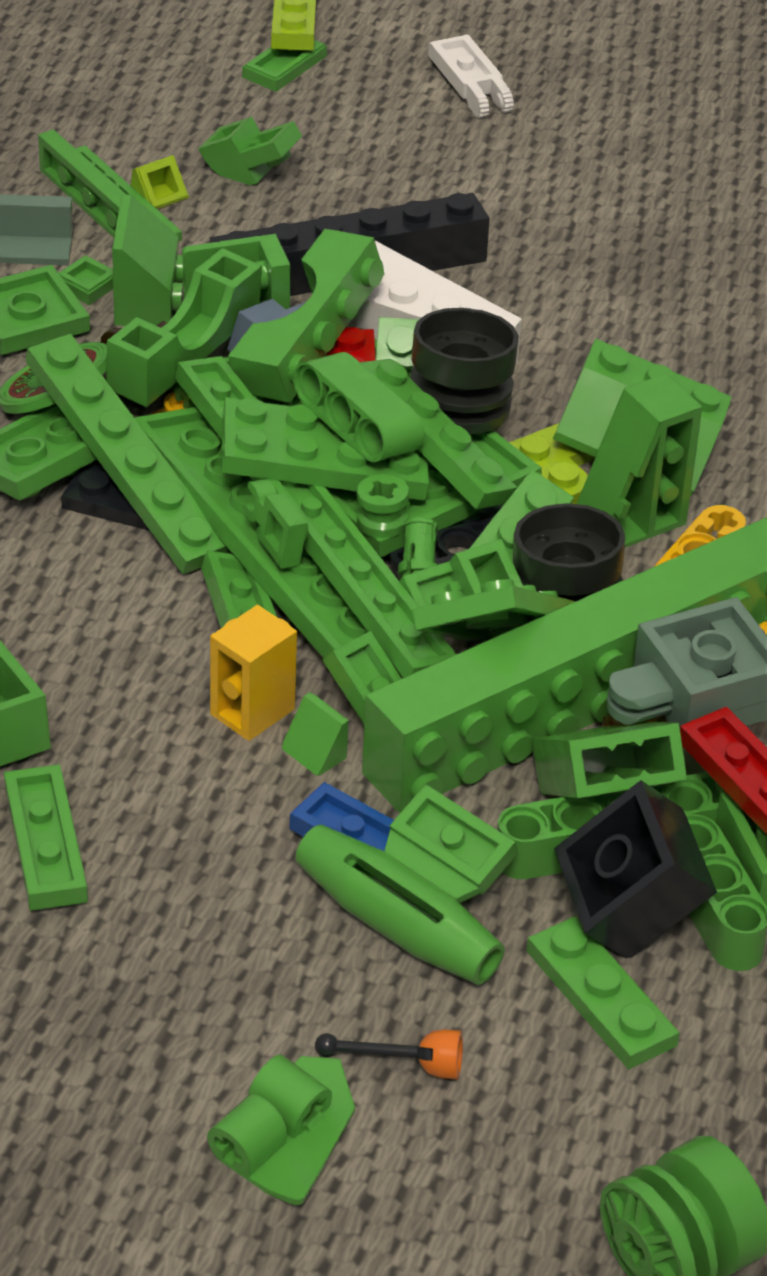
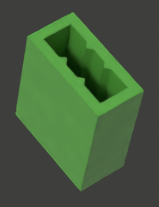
M643 721L632 725L617 724L532 738L541 794L583 798L629 790L640 780L649 786L687 780L679 723Z

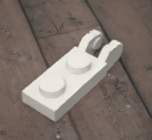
M469 35L429 43L428 56L459 95L467 100L468 107L476 117L483 118L489 115V101L485 94H491L492 102L500 112H512L514 100L510 88L503 81L502 74Z

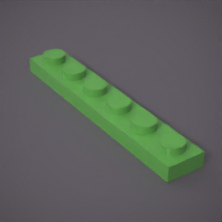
M70 333L27 348L25 360L27 365L180 572L184 575L201 568L207 550L228 553V547L215 534L185 484Z

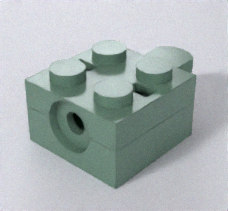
M737 597L639 623L634 667L613 672L610 675L607 709L616 721L625 725H632L664 716L668 722L679 723L680 728V725L726 706L746 726L767 720V635Z

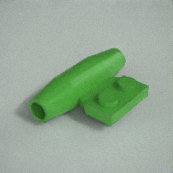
M427 784L423 786L389 825L390 831L385 851L322 824L314 826L306 833L297 848L296 862L343 909L412 956L476 985L485 983L498 969L504 956V945L460 903L478 894L483 895L518 854L515 841Z

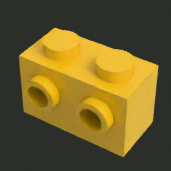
M257 604L238 618L231 619L224 627L210 635V714L248 741L295 709L297 630L292 628L285 620L277 618Z

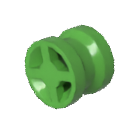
M376 474L368 476L358 484L357 501L360 508L357 510V526L361 532L376 538L396 537L404 532V523L408 519V511L405 506L409 498V487L406 482L394 475Z

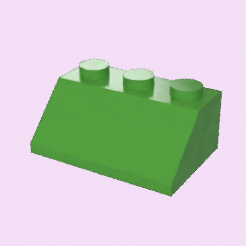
M595 338L553 439L596 457L623 389L667 373L702 406L690 494L692 496L721 430L732 396L718 391L711 385L701 384L673 372L664 365L654 364L633 355L617 345H610Z

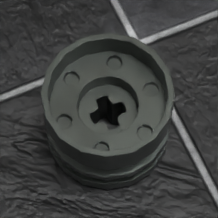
M460 307L443 308L427 313L415 325L411 361L414 366L409 378L423 392L434 397L439 404V408L456 425L464 428L469 434H482L497 429L508 420L511 410V395L514 385L511 376L514 374L519 335L514 326L504 318L484 310Z
M564 503L547 505L528 512L517 522L513 535V564L523 585H534L537 592L557 591V595L560 598L578 601L623 581L621 573L624 565L625 533L620 522L607 512L588 505Z

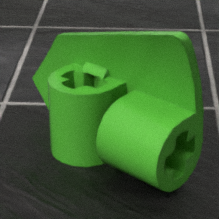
M282 1054L270 1059L254 1078L248 1096L208 1131V1144L216 1158L263 1192L296 1206L303 1204L355 1113V1105L341 1059L301 1056L293 1063Z

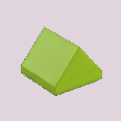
M174 155L132 169L131 186L156 209L189 198Z

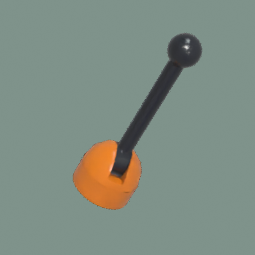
M433 1030L424 1036L419 1046L337 1040L330 1033H324L316 1039L315 1050L324 1058L332 1057L337 1052L417 1058L423 1070L429 1075L440 1079L459 1080L463 1057L462 1030Z

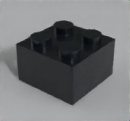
M642 780L554 848L585 934L624 958L635 956L717 893L683 808Z

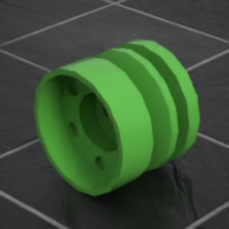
M696 1136L664 1153L656 1161L655 1165L644 1164L636 1168L629 1176H621L610 1182L601 1192L599 1208L603 1229L615 1258L628 1276H732L767 1254V1207L761 1191L745 1164L728 1146L712 1136Z

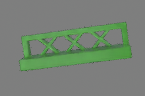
M54 129L38 134L40 171L68 197H72V200L113 238L115 236L121 195L126 194L132 195L177 234L179 241H182V231L86 145L74 148Z

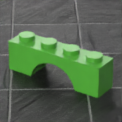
M330 229L323 230L301 259L312 291L308 301L287 316L273 321L253 323L228 355L233 371L252 395L288 403L293 400L297 394L293 382L296 366L301 362L324 357L333 348L335 341L349 322L355 318L360 307L374 288L380 284L385 275L383 262L380 259L374 237Z
M221 248L194 270L188 292L180 308L168 323L160 328L136 317L108 339L106 381L114 392L148 407L177 382L175 379L177 362L206 358L229 339L239 311L260 303L262 265Z

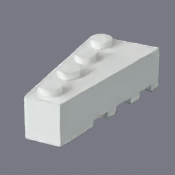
M375 241L380 259L383 262L385 275L380 284L374 288L360 307L355 318L346 327L374 329V338L377 339L379 317L421 319L427 313L443 308L464 307L484 310L501 316L516 329L519 335L516 365L518 364L522 322L520 317Z

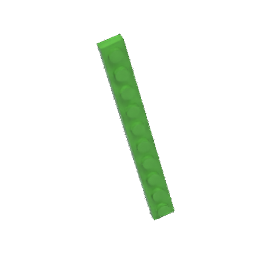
M222 356L177 362L176 381L222 440V412L225 397L234 399H255V397ZM250 477L253 481L263 480V479H264V478ZM268 479L273 483L277 493L285 492L299 512L305 515L309 527V536L303 547L366 630L372 632L389 660L403 678L456 655L443 636L415 630L412 609L419 607L418 604L325 487Z

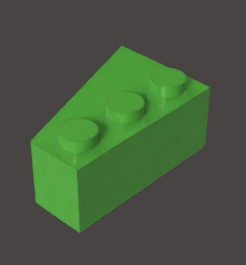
M667 373L623 389L577 501L579 505H588L605 511L619 521L625 533V548L687 523L702 406Z

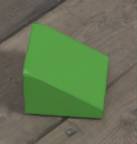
M309 692L304 695L284 738L282 749L315 775H322L347 758L349 720L315 694Z

